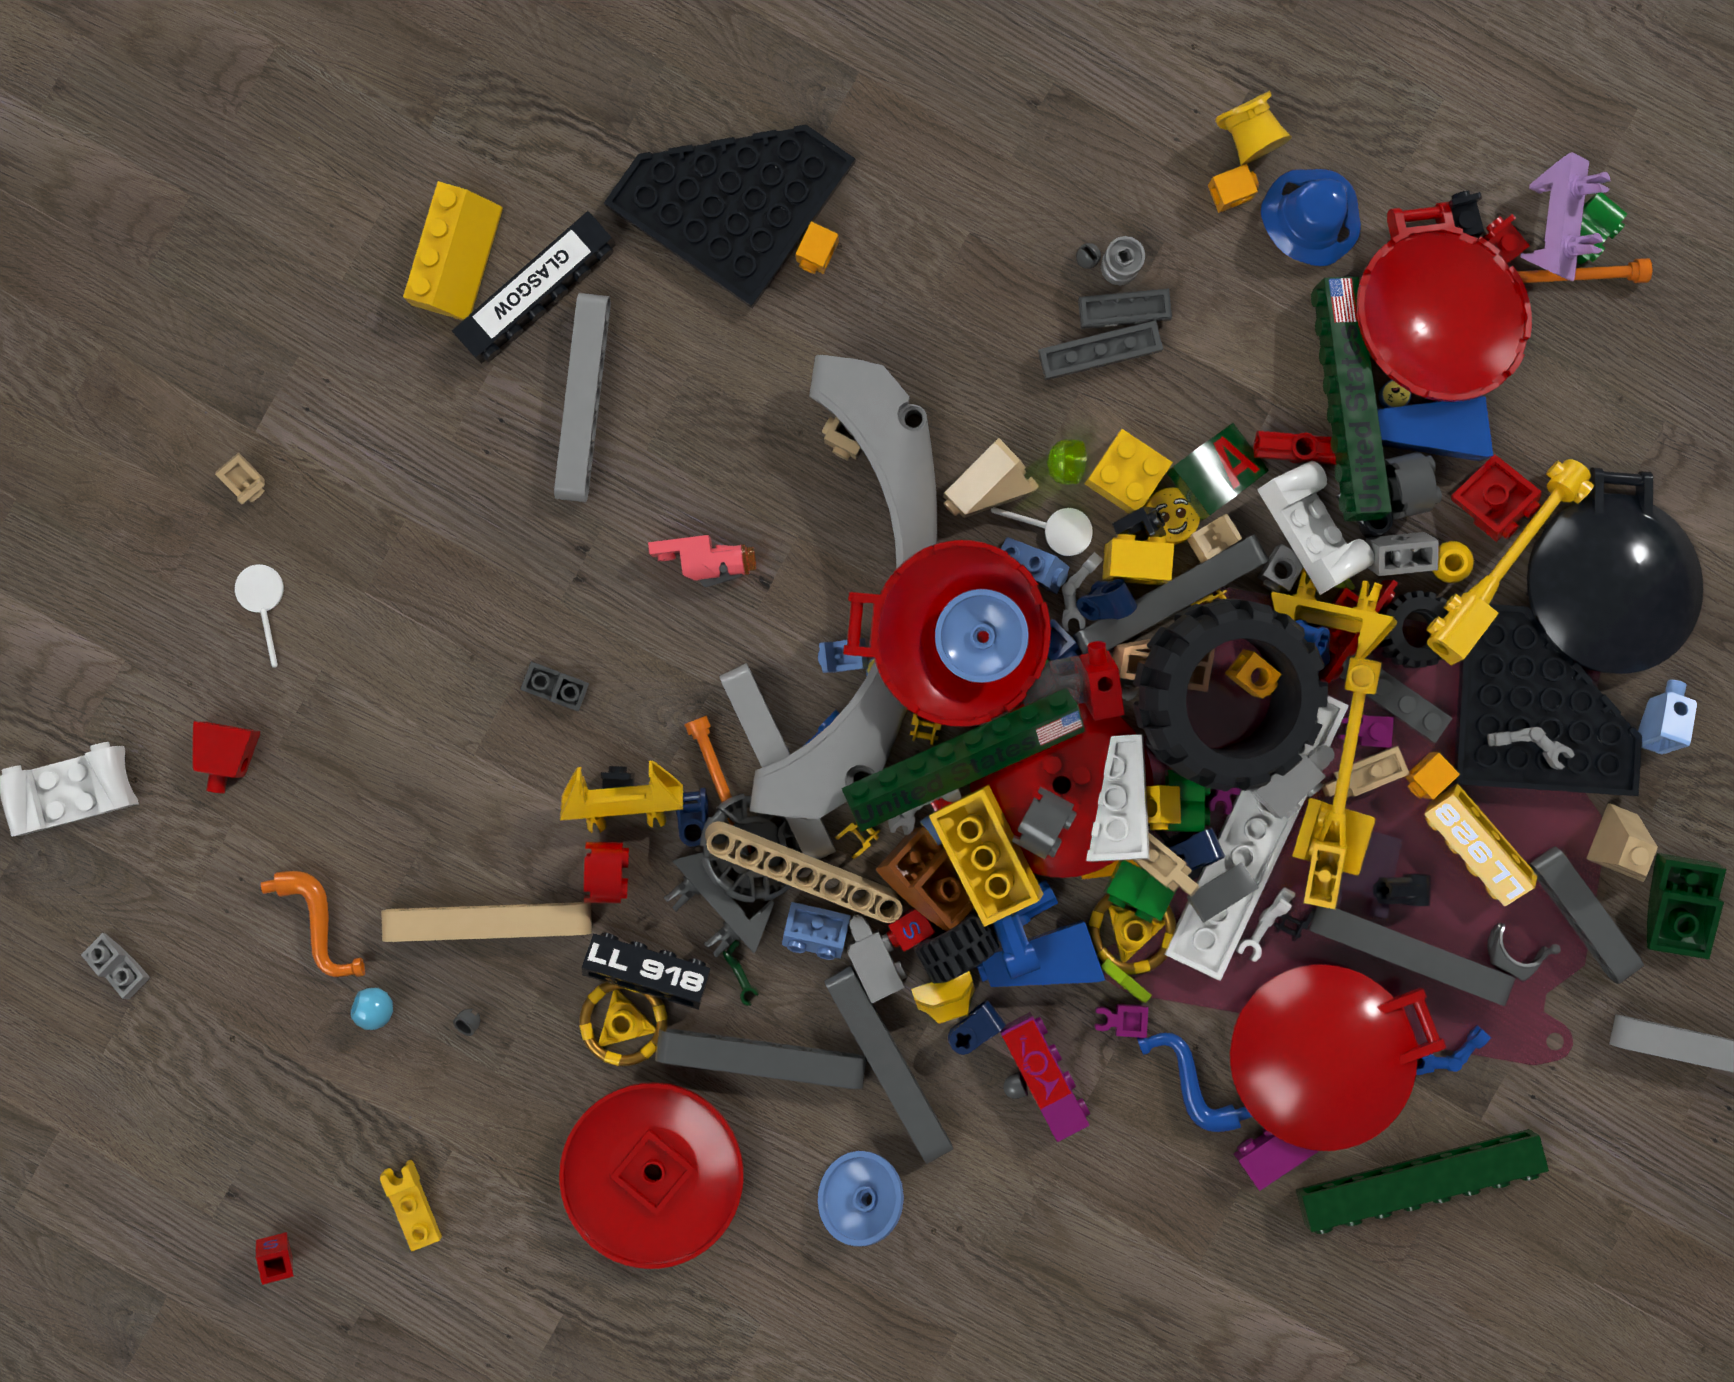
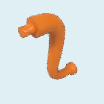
M300 871L276 872L274 880L261 882L263 894L277 892L279 897L299 894L305 898L310 917L312 955L316 965L323 973L332 977L365 976V965L362 958H356L352 963L342 965L335 964L330 960L328 956L329 915L327 895L321 883L314 876Z

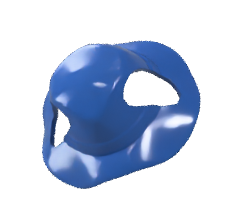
M1299 169L1286 172L1272 184L1261 204V218L1268 235L1283 253L1297 261L1314 266L1331 265L1348 253L1358 240L1361 222L1356 193L1352 185L1343 176L1334 171L1326 169ZM1291 182L1301 186L1290 194L1282 195L1283 188L1287 183ZM1344 221V225L1349 231V236L1345 240L1337 242V235Z

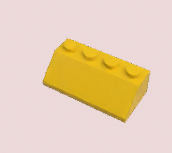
M438 181L403 298L412 306L459 320H464L473 311L503 207L467 189Z
M989 784L929 815L984 927L1040 901L1044 894L1020 846L1011 842L1014 834Z

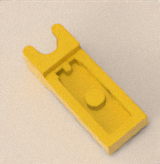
M408 1160L401 1170L403 1178L396 1177L393 1170L387 1168L381 1173L380 1181L386 1196L389 1197L412 1252L440 1241L442 1235L420 1184V1176L412 1160Z

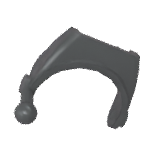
M1497 923L1494 926L1487 944L1491 965L1497 966L1522 982L1528 980L1535 973L1548 955L1561 952L1560 946L1553 944L1550 948L1541 947L1530 964L1515 961L1504 948L1503 932L1506 927L1504 923Z

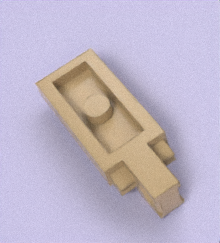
M1394 746L1354 762L1347 797L1358 796L1409 775L1410 773L1399 746ZM1339 770L1334 772L1336 779L1322 784L1325 796L1329 795L1331 797L1335 794Z
M1149 833L1150 859L1133 861L1166 888L1175 892L1180 887L1192 897L1200 888L1196 882L1188 877L1192 870L1185 861Z

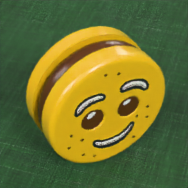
M1164 488L1152 495L1144 505V507L1155 508L1163 516L1165 521L1163 528L1166 532V535L1163 537L1166 538V543H1174V545L1182 543L1190 538L1191 534L1195 533L1199 526V515L1178 488ZM1146 528V531H1145L1146 534H1147L1149 537H1151V536L1149 535L1148 531H1147V528Z

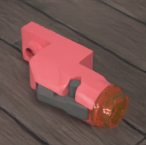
M709 535L648 542L649 554L652 557H657L658 561L675 560V554H680L683 576L694 581L699 580L704 587L742 577L744 574H750L749 571L757 570L754 546L746 547V544L737 546L716 545V548H712Z

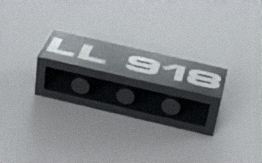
M593 933L582 965V976L699 1010L710 976L711 968L706 967V963L692 958L685 961L676 958L677 955L667 950H660L659 953L648 950V946L636 941H631L630 944L618 941L619 938L610 933H601V935Z

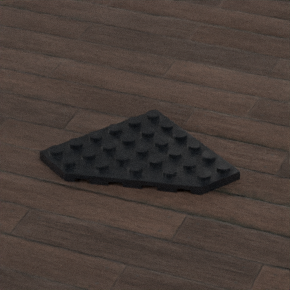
M806 124L794 126L793 129L754 133L752 136L737 139L731 137L714 140L708 144L697 146L691 144L674 147L663 152L640 153L607 197L604 205L753 309L805 235L810 222L815 221L856 160Z
M1489 604L1499 614L1465 659L1460 661L1454 769L1460 775L1453 781V784L1639 797L1642 735L1622 717L1621 711L1606 694H1602L1583 668L1566 653L1559 652L1544 635L1546 631L1534 617L1529 607ZM1540 727L1552 742L1557 741L1571 748L1575 755L1572 758H1566L1562 753H1559L1558 761L1565 767L1562 770H1556L1550 767L1542 754L1544 750L1532 741H1517L1507 745L1489 746L1487 734L1507 731L1515 732L1523 728Z

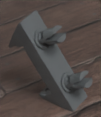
M703 852L672 861L685 875L682 877L684 880L667 896L663 897L668 902L679 894L682 895L672 907L675 912L697 893L698 896L701 894L724 919V926L708 941L704 942L708 948L722 940L713 952V955L717 958L736 939L738 941L742 940L755 953L774 905L773 900H770L757 913H751L753 916L748 920L743 910L730 896L725 894V890L720 885L715 886L706 874L701 860L704 858Z

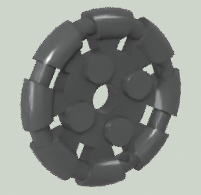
M738 794L722 802L716 807L718 811L712 818L708 817L700 839V846H703L704 858L701 859L702 864L715 886L720 885L726 890V895L744 902H754L755 899L763 898L765 901L782 895L792 886L712 855L707 849L705 839L707 827L713 822H725L729 818L735 823L732 826L785 847V838L792 837L793 850L800 853L802 851L786 817L779 816L782 821L778 827L770 821L774 815L756 812V816L747 817V808H750L752 795ZM717 834L713 837L712 842L722 844L728 837L724 834ZM747 846L743 847L740 851L743 855H751ZM779 856L773 857L769 861V865L779 866L784 858ZM803 868L797 872V876L800 877ZM730 869L740 874L735 881L726 875ZM763 877L762 886L754 887L753 878Z

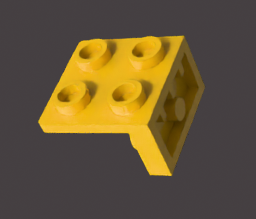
M1313 798L1309 799L1293 857L1311 862L1314 843L1316 839H1319L1328 814L1332 811V804ZM1345 809L1346 844L1348 847L1343 872L1358 876L1376 819L1366 814Z

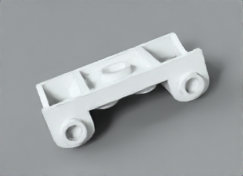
M1309 461L1272 479L1257 490L1321 595L1372 566L1374 563V553L1364 540L1356 539L1348 544L1345 542L1341 531L1336 527L1324 503L1317 495V492L1327 485L1326 473L1317 462Z
M103 742L90 746L91 752L77 758L32 770H22L21 765L2 769V775L0 776V798L11 836L26 835L138 805V798L134 794L126 774L124 746L110 747L109 742Z

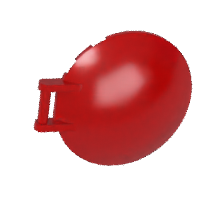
M1448 202L1437 203L1434 207L1403 211L1401 208L1389 209L1387 212V223L1391 240L1384 244L1367 264L1357 292V319L1366 348L1377 365L1388 377L1418 396L1437 401L1459 402L1475 399L1493 391L1519 367L1525 356L1523 353L1527 340L1531 337L1532 312L1530 300L1519 273L1514 266L1510 267L1498 254L1500 250L1481 236L1479 238L1464 233L1462 228L1455 227L1451 207ZM1435 219L1436 224L1409 228H1406L1405 224L1406 222Z
M972 540L945 541L926 547L905 560L889 577L880 595L849 592L848 601H851L847 645H844L843 655L874 657L878 672L888 690L899 703L917 716L947 726L979 725L992 721L991 719L1012 710L1027 696L1026 693L1032 687L1035 680L1039 679L1049 653L1051 636L1050 616L1047 604L1043 601L1037 587L1038 583L1023 564H1020L1008 555L1006 551L984 542ZM976 589L993 590L1004 594L1015 602L1026 619L1029 633L1027 650L1020 664L1007 676L985 683L968 681L951 672L941 660L935 643L936 624L946 605L958 595ZM863 603H873L869 647L860 646ZM986 631L978 634L979 642L985 643L988 641L989 634Z
M1312 964L1282 972L1265 982L1255 991L1256 993L1241 1009L1236 1019L1229 1058L1236 1091L1248 1112L1265 1130L1284 1142L1300 1148L1317 1151H1336L1365 1143L1388 1128L1404 1109L1411 1095L1416 1078L1417 1059L1441 1051L1447 1046L1444 1039L1439 1037L1425 1002L1427 996L1424 988H1418L1393 997L1380 984L1357 971L1340 966ZM1413 1004L1427 1039V1042L1419 1045L1404 1010V1007Z

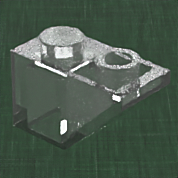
M1079 655L1048 661L1039 679L1035 680L1032 687L1026 693L1027 696L1023 699L1024 705L1031 704L1064 688L1068 689L1077 704L1087 702L1086 674Z

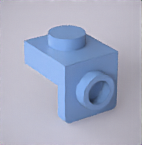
M860 638V646L866 647L865 638ZM847 640L819 643L818 661L823 673L868 668L867 657L843 655L844 645H847Z

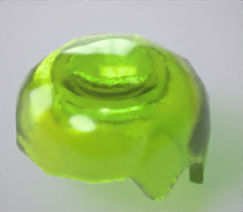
M1063 439L1055 443L1048 453L1047 467L1049 475L1056 483L1070 485L1078 484L1081 481L1087 462V451L1084 442L1081 440Z

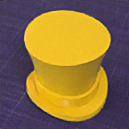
M1270 90L1219 115L1215 119L1219 128L1232 133L1241 166L1276 150L1292 138L1269 110L1270 106L1267 100L1272 96Z

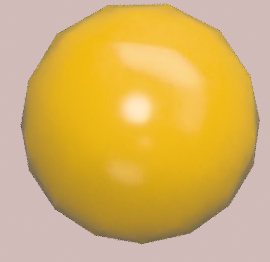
M1448 541L1442 543L1438 547V570H1433L1432 573L1437 579L1445 583L1461 582L1473 570V554L1461 542Z

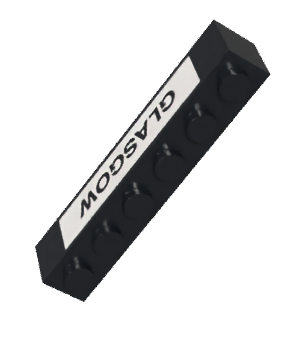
M587 211L458 324L452 332L481 364L485 360L487 362L493 360L500 353L502 345L508 340L512 342L522 334V328L527 323L540 319L546 312L545 308L552 301L558 302L568 293L569 290L567 288L575 281L580 282L590 274V268L598 261L603 262L612 255L613 248L616 246L613 238L593 215Z

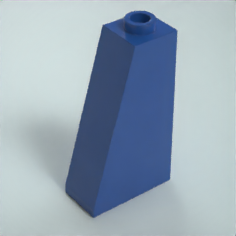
M1485 396L1459 402L1440 401L1377 409L1382 446L1473 461H1483L1493 456Z
M1083 920L1027 939L1033 945L1040 964V969L1011 979L1002 958V948L997 949L990 958L977 966L982 982L988 980L991 987L1092 983L1105 980L1086 923Z

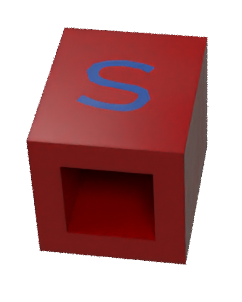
M911 908L904 912L895 922L888 923L890 930L886 932L895 948L901 946L905 952L933 935L935 930L925 916L915 908Z
M287 1232L256 1240V1261L262 1285L294 1277L293 1257Z

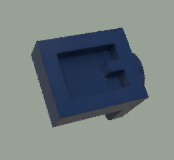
M1052 619L1050 621L1051 636L1047 658L1061 672L1065 668L1073 666L1082 652L1076 641Z

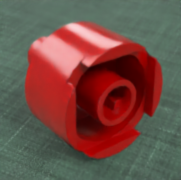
M586 842L585 849H591V853H586L584 859V892H590V895L584 896V903L621 904V899H627L628 878H622L623 868H628L629 848H623V842Z

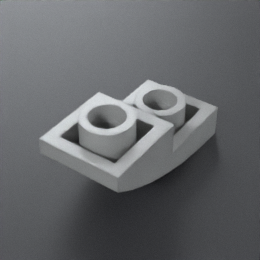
M102 933L81 954L97 976L105 977L122 999H130L150 979L144 969L105 933Z

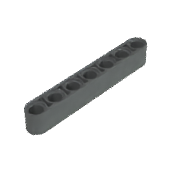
M1253 534L1172 579V581L1136 599L1137 609L1131 615L1118 620L1100 619L1072 636L1082 654H1088L1087 645L1094 641L1105 642L1106 650L1108 651L1268 562L1269 558L1256 535Z
M1317 906L1308 929L1324 937L1502 1006H1506L1516 980L1512 976L1337 908L1330 909Z
M849 966L824 980L829 993L926 1164L953 1150L954 1148L875 1006L871 1003L854 969Z
M667 1028L666 1032L659 1029L655 1061L848 1089H862L867 1058L853 1053Z

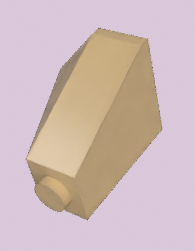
M998 438L944 492L943 497L946 501L943 504L954 516L960 514L963 518L993 507L1032 495L1039 486L1032 477L1028 480L1025 478L1026 467Z
M1608 803L1586 859L1644 882L1658 847L1638 814Z

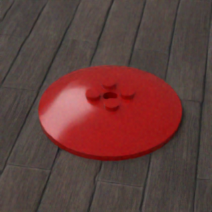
M1073 697V699L1079 706L1085 732L972 782L970 786L972 793L989 784L1013 834L1019 838L1022 833L1018 832V827L1033 799L1040 800L1043 796L1038 793L1040 787L1074 804L1072 810L1077 814L1068 830L1062 828L1058 835L1062 842L1053 858L1047 855L1043 859L1020 846L1032 872L1047 877L1069 878L1083 876L1101 870L1114 862H1088L1086 859L1088 850H1090L1091 834L1096 820L1098 799L1102 790L1111 736L1137 735L1120 716L1094 721L1084 699L1079 697ZM1042 698L1035 699V700H1032V701H1030V702L1024 703V704L1020 705L1019 707L1013 709V710L1010 711L1009 713H1011V712H1013V711H1015V710H1017V709H1019V708H1022V707H1024V706H1026V705H1028V704H1031V703H1033V702H1035V701H1037V700H1040V699H1042ZM1145 750L1146 786H1154L1152 768ZM1058 777H1065L1070 781L1071 788L1065 794H1058L1053 789V782Z
M658 1082L632 1084L619 1088L600 1098L590 1106L574 1125L567 1138L559 1170V1185L564 1208L580 1236L603 1256L626 1266L643 1269H660L679 1265L694 1259L709 1249L723 1235L734 1218L740 1203L744 1181V1166L739 1143L723 1115L700 1095L680 1086ZM650 1164H655L660 1167L662 1176L652 1180L646 1176L645 1168Z

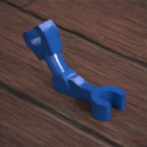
M1476 1025L1468 1034L1464 1045L1454 1051L1453 1055L1435 1057L1433 1054L1422 1057V1063L1417 1066L1416 1075L1434 1072V1069H1447L1454 1072L1461 1070L1462 1065L1467 1062L1476 1048L1479 1049L1485 1046L1491 1037Z

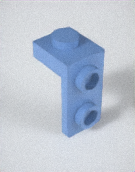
M1009 537L1005 539L1001 549L1006 551L1008 555L1020 564H1023L1039 585L1057 594L1060 587L1067 580L1070 567L1055 555Z

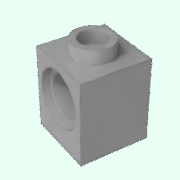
M1280 544L1274 548L1269 556V561L1265 563L1257 578L1264 581L1262 586L1267 590L1284 593L1290 591L1303 569V565L1292 549ZM1277 563H1281L1286 567L1287 576L1285 579H1280L1275 575L1274 568Z

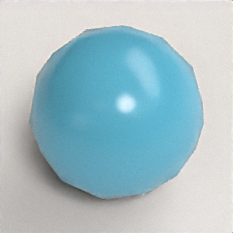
M380 988L361 990L354 999L351 1018L357 1026L364 1030L381 1028L390 1021L393 1014V1001L388 993Z

